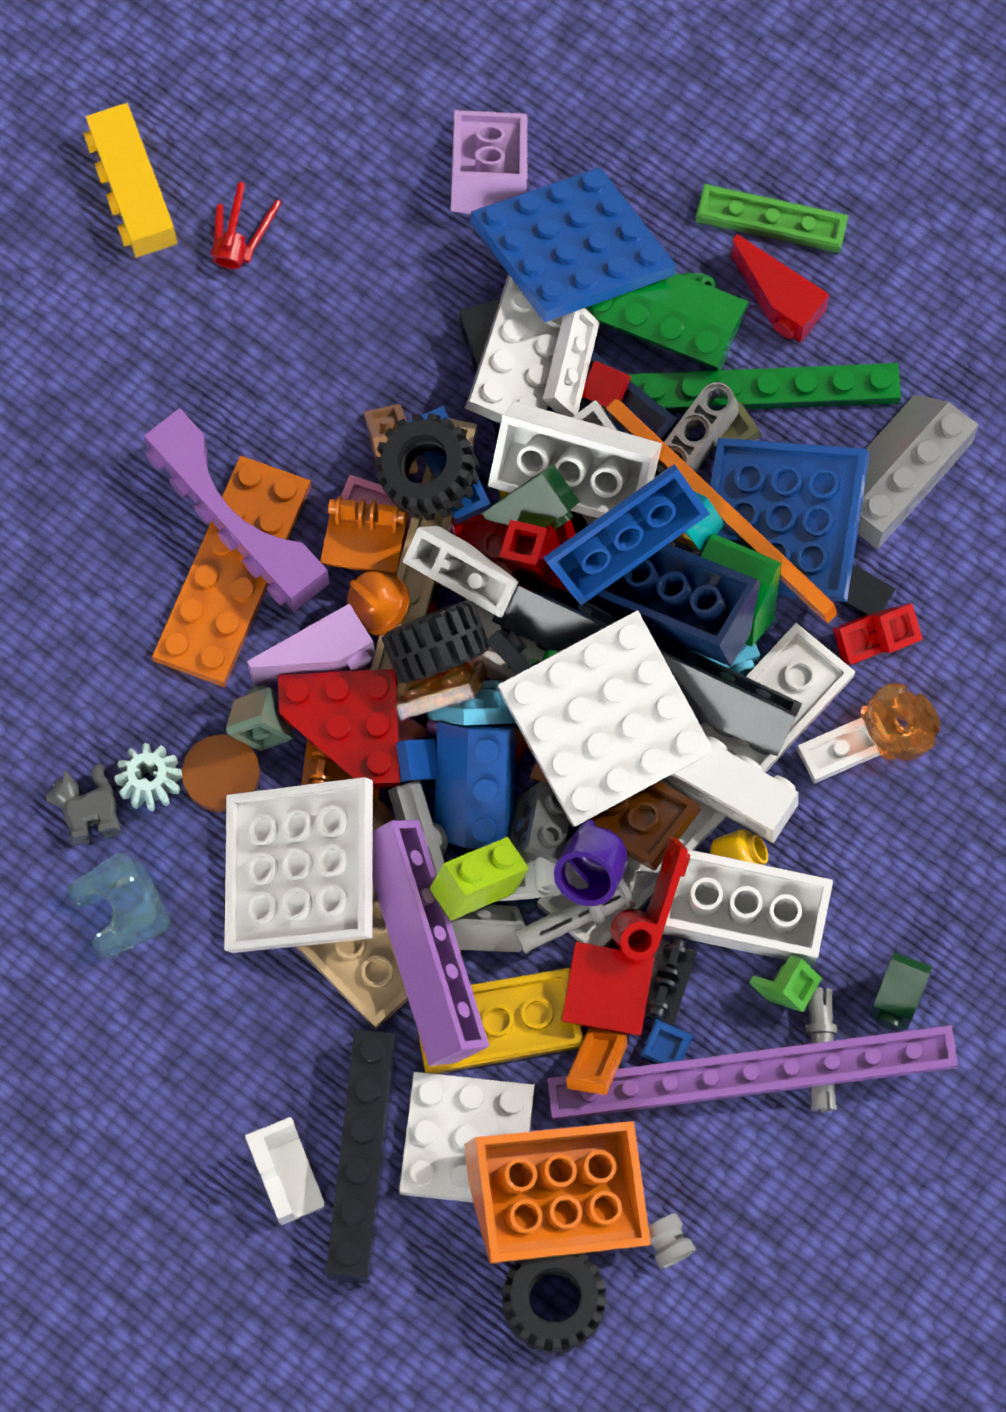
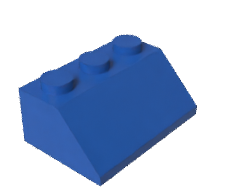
M437 721L436 756L439 778L436 779L434 823L441 825L445 830L448 843L464 848L479 849L509 836L514 809L517 725H459Z

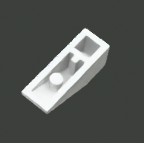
M439 526L418 527L403 560V563L498 617L503 616L518 584L515 578L471 544Z

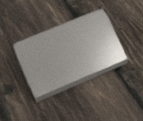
M486 905L451 921L459 950L520 952L522 949L514 933L515 930L525 927L517 906Z

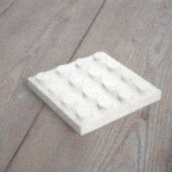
M638 610L497 686L572 827L581 824L714 751Z
M363 777L226 795L225 951L238 953L372 939L373 780Z

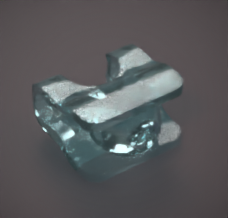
M119 853L112 856L94 870L70 883L67 887L66 892L71 903L77 906H89L101 900H109L112 905L113 917L109 926L98 933L92 941V946L100 958L116 957L134 946L164 933L170 927L171 918L145 866L138 861H133L128 854Z

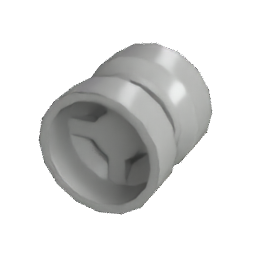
M677 1213L666 1216L648 1226L651 1245L656 1250L654 1259L660 1269L670 1267L696 1251L692 1240L683 1236L681 1230L683 1223Z

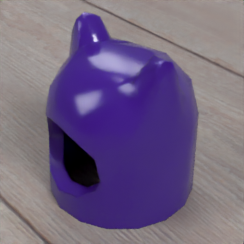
M591 819L582 822L567 841L553 872L555 884L560 892L570 901L582 906H598L608 902L614 896L628 864L627 849L621 838L609 829L596 827ZM567 861L588 884V888L577 889L569 884L565 875Z

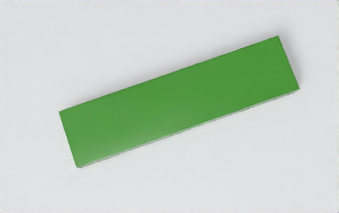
M704 184L695 222L840 253L849 215Z

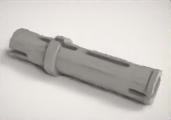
M816 988L808 1002L809 1024L805 1026V1035L809 1036V1044L834 1041L833 1035L837 1034V1025L833 1024V990L830 988H826L824 992L823 988ZM835 1084L811 1087V1111L818 1112L820 1109L821 1112H832L837 1110Z

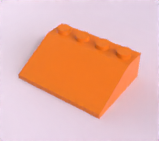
M634 1121L475 1137L464 1144L469 1188L489 1263L651 1245Z

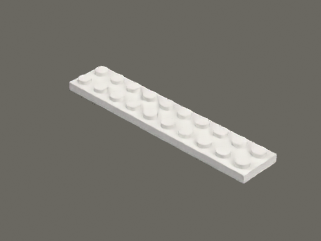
M795 623L746 676L802 703L778 756L761 754L753 750L749 743L737 737H725L717 733L713 726L703 722L701 728L706 737L711 736L726 745L728 752L738 758H741V756L751 758L761 766V771L766 773L855 675V671L800 625ZM662 779L660 782L694 800L700 806L701 812L679 839L688 850L695 851L726 816ZM627 856L628 864L622 878L635 902V907L631 909L641 910L652 897L661 864L654 872ZM570 866L572 886L577 889L588 888V884ZM564 895L541 897L537 901V906L549 915L575 902L570 901ZM624 907L605 916V921L600 924H594L593 921H590L568 933L578 942L607 947L613 940L610 932L611 922L619 912L629 908Z

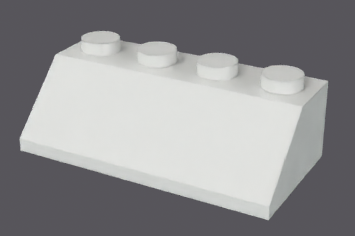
M515 401L502 415L488 487L510 493L554 464L580 501L571 511L599 518L654 479L662 443Z
M688 851V854H690L689 864L685 876L680 877L663 934L787 960L790 955L802 958L808 965L815 966L819 955L833 880L708 853Z

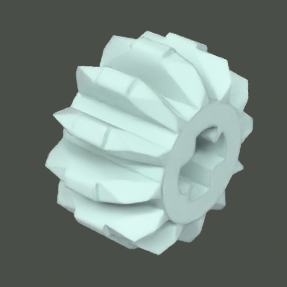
M144 743L142 746L143 753L137 754L134 749L129 748L128 755L131 761L119 760L117 765L122 773L115 776V782L117 785L123 786L119 791L122 799L132 798L131 804L133 808L138 809L146 801L148 810L153 812L156 807L155 801L159 799L165 806L170 804L166 793L179 794L180 788L175 782L182 779V771L175 768L178 764L175 755L166 756L165 747L160 745L152 753L149 744ZM148 772L151 776H155V779L149 782L142 776Z

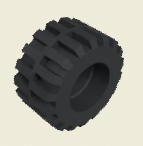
M428 413L427 420H424L421 414L412 415L413 421L409 423L404 418L397 422L399 428L395 432L389 428L385 433L388 439L387 442H379L377 447L381 457H375V467L379 471L376 473V476L383 487L382 489L402 512L406 510L413 518L418 519L420 514H422L426 520H434L436 513H439L442 518L451 516L449 509L455 507L459 511L463 508L464 505L461 500L464 497L471 499L474 494L470 487L471 484L478 485L479 476L475 470L480 468L478 459L474 455L473 447L458 426L455 427L453 422L445 417L441 421L437 414ZM427 451H440L447 454L445 468L437 478L427 483H413L408 480L410 466L419 455Z
M467 601L442 608L387 631L381 638L399 683H412L436 675L483 655L491 647L486 642L488 638L474 602Z
M585 1253L516 1260V1264L512 1269H509L502 1291L505 1320L508 1327H511L513 1335L519 1341L525 1342L528 1348L534 1351L535 1349L543 1350V1354L552 1355V1352L560 1351L561 1354L569 1353L570 1349L575 1347L579 1349L585 1345L586 1341L598 1331L605 1312L606 1286L604 1280L601 1279L599 1268L596 1264L593 1265L589 1261V1256ZM546 1277L564 1278L577 1289L579 1296L577 1310L565 1321H544L537 1317L531 1309L529 1302L531 1289L538 1281Z

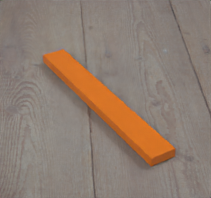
M615 399L606 408L611 419L624 432L662 443L658 464L665 470L675 464L691 488L709 499L725 522L724 526L742 544L753 551L781 562L780 580L828 624L837 615L834 603L619 399Z

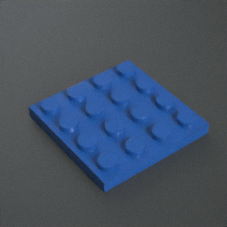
M601 167L471 211V224L544 322L675 275L676 264Z
M718 438L710 486L831 601L847 602L869 464V451L862 448ZM725 526L717 534L746 547ZM779 580L778 596L799 598L784 582Z

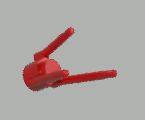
M243 182L237 184L228 228L224 234L223 205L218 204L216 206L214 244L211 255L216 264L228 269H240L243 262H251L253 251L281 206V201L275 200L249 244L246 245L244 243L245 237L235 232L245 187Z

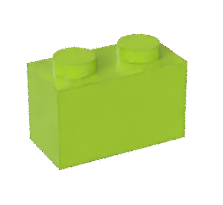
M506 837L443 863L429 889L450 921L514 894L529 867L509 838Z

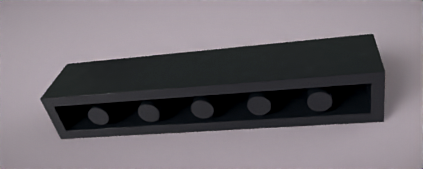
M356 1029L354 1031L326 1275L330 1281L370 1284L397 1047L395 1033Z

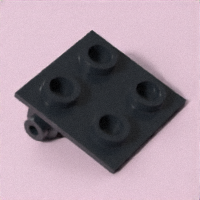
M671 938L670 942L661 940L658 949L652 955L655 957L644 1017L653 1020L657 1019L674 1026L697 954L696 950L686 947L687 943L678 938ZM616 944L614 949L621 950L620 947Z

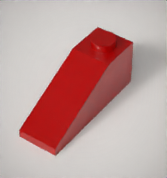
M737 234L732 241L731 257L770 324L773 325L774 329L781 336L788 339L792 337L801 343L825 313L829 294Z

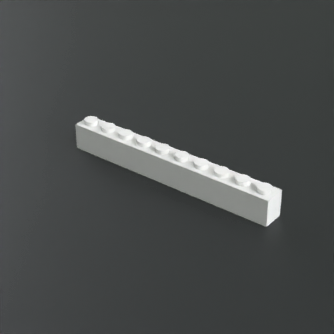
M479 605L475 606L486 636L489 638L497 630L501 629L500 625L491 622L494 617L493 613ZM519 636L527 646L523 651L530 660L541 661L545 651L538 648L534 641ZM492 647L483 655L464 663L486 677L500 679L501 682L516 676L515 672L512 669H508V665ZM708 736L707 739L714 750L713 752L663 778V780L771 843H774L798 806V792L789 780L779 775H776L774 778L761 771V766L747 756L738 758L727 751L728 748L725 744L711 736Z

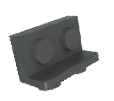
M539 781L515 800L508 838L526 864L530 861H535L538 856L556 864L565 847L569 820L550 785Z

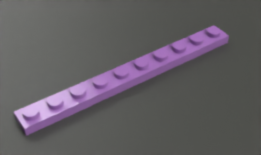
M952 1025L617 1069L607 1095L567 1089V1076L547 1078L551 1115L553 1121L955 1069L958 1068Z

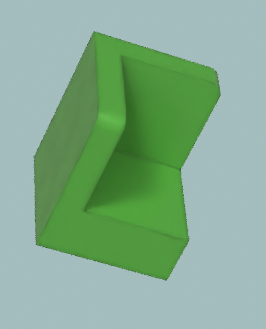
M790 955L786 963L781 966L773 981L752 976L749 984L767 1001L803 1012L822 978L802 958Z

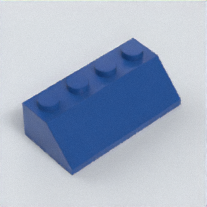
M673 464L551 551L544 559L578 603L583 605L710 513L676 465Z

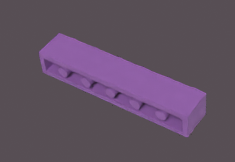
M419 820L390 821L373 831L372 882L428 1065L458 1063L490 1046L451 921L429 889L436 878V873Z

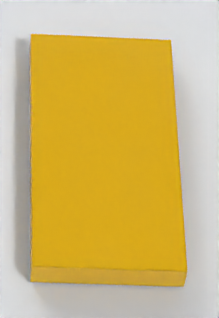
M570 968L471 985L490 1047L458 1063L429 1066L419 1035L425 1073L439 1074L579 1049L583 1041L581 1026L561 1022Z

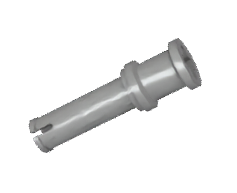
M622 878L614 896L608 902L598 906H582L573 903L519 930H515L514 933L524 954H526L530 950L590 921H593L594 924H600L605 921V916L624 907L629 909L635 907V902Z

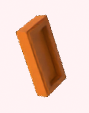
M588 1028L568 1073L567 1089L607 1095L628 1045L627 1034Z

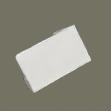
M292 1117L245 1135L280 1225L325 1207Z

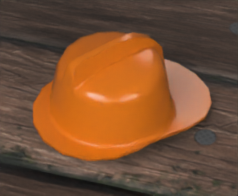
M376 571L365 572L358 576L356 580L349 582L351 587L348 590L347 604L351 605L367 632L375 636L385 635L387 631L397 627L402 622L408 611L410 595L408 587L396 574H385Z

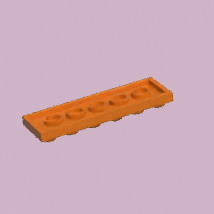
M240 455L222 498L229 508L245 522L264 533L289 540L310 491L311 480ZM211 521L152 658L156 663L225 687L269 584L261 576L255 578L250 574L242 562L244 557L236 548L230 551L223 544L217 534L220 530Z

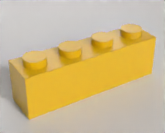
M128 103L85 116L89 130L83 132L89 152L97 151L100 161L94 163L101 184L108 182L111 193L106 194L112 215L120 214L123 224L118 225L117 228L124 247L131 245L137 258L178 244L172 220Z

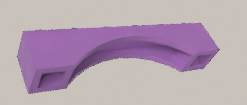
M180 408L144 435L148 449L145 455L150 463L157 470L162 468L166 470L171 476L169 482L181 497L188 495L194 501L195 505L193 508L198 516L206 524L211 521L220 530L217 534L223 544L230 551L236 548L244 557L242 562L253 577L258 578L261 576L269 584L267 590L280 606L286 603L295 612L329 585L327 569L302 542L285 540L264 533L245 522L229 508L216 490L208 472L207 446L204 434Z

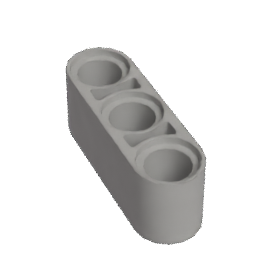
M721 382L708 384L700 392L664 442L695 472H697L716 446L718 438L722 437L737 417L739 404L732 390ZM716 398H728V403L722 410H711V404ZM698 427L706 429L705 435L701 440L696 442L688 440V436L693 429ZM657 464L656 470L661 474L665 469Z

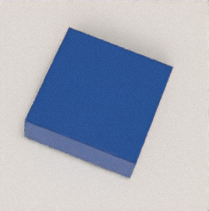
M434 739L405 740L396 743L401 782L425 781L439 778Z
M656 1019L640 1054V1058L652 1064L683 1061L693 1035Z

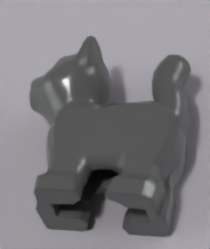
M96 764L91 773L92 780L97 789L79 796V788L76 781L67 771H63V776L54 780L51 789L46 792L49 804L56 805L63 812L64 820L71 832L69 839L73 847L90 842L88 827L92 825H98V833L102 832L103 838L121 834L119 821L116 817L114 792L109 780L104 775L105 768L101 764Z

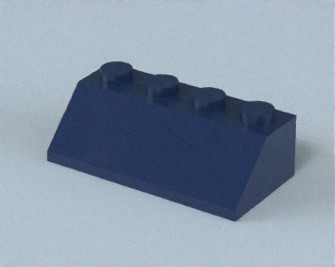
M667 544L598 593L592 600L597 607L621 618L638 610L650 632L731 667L751 633L760 582L755 578Z

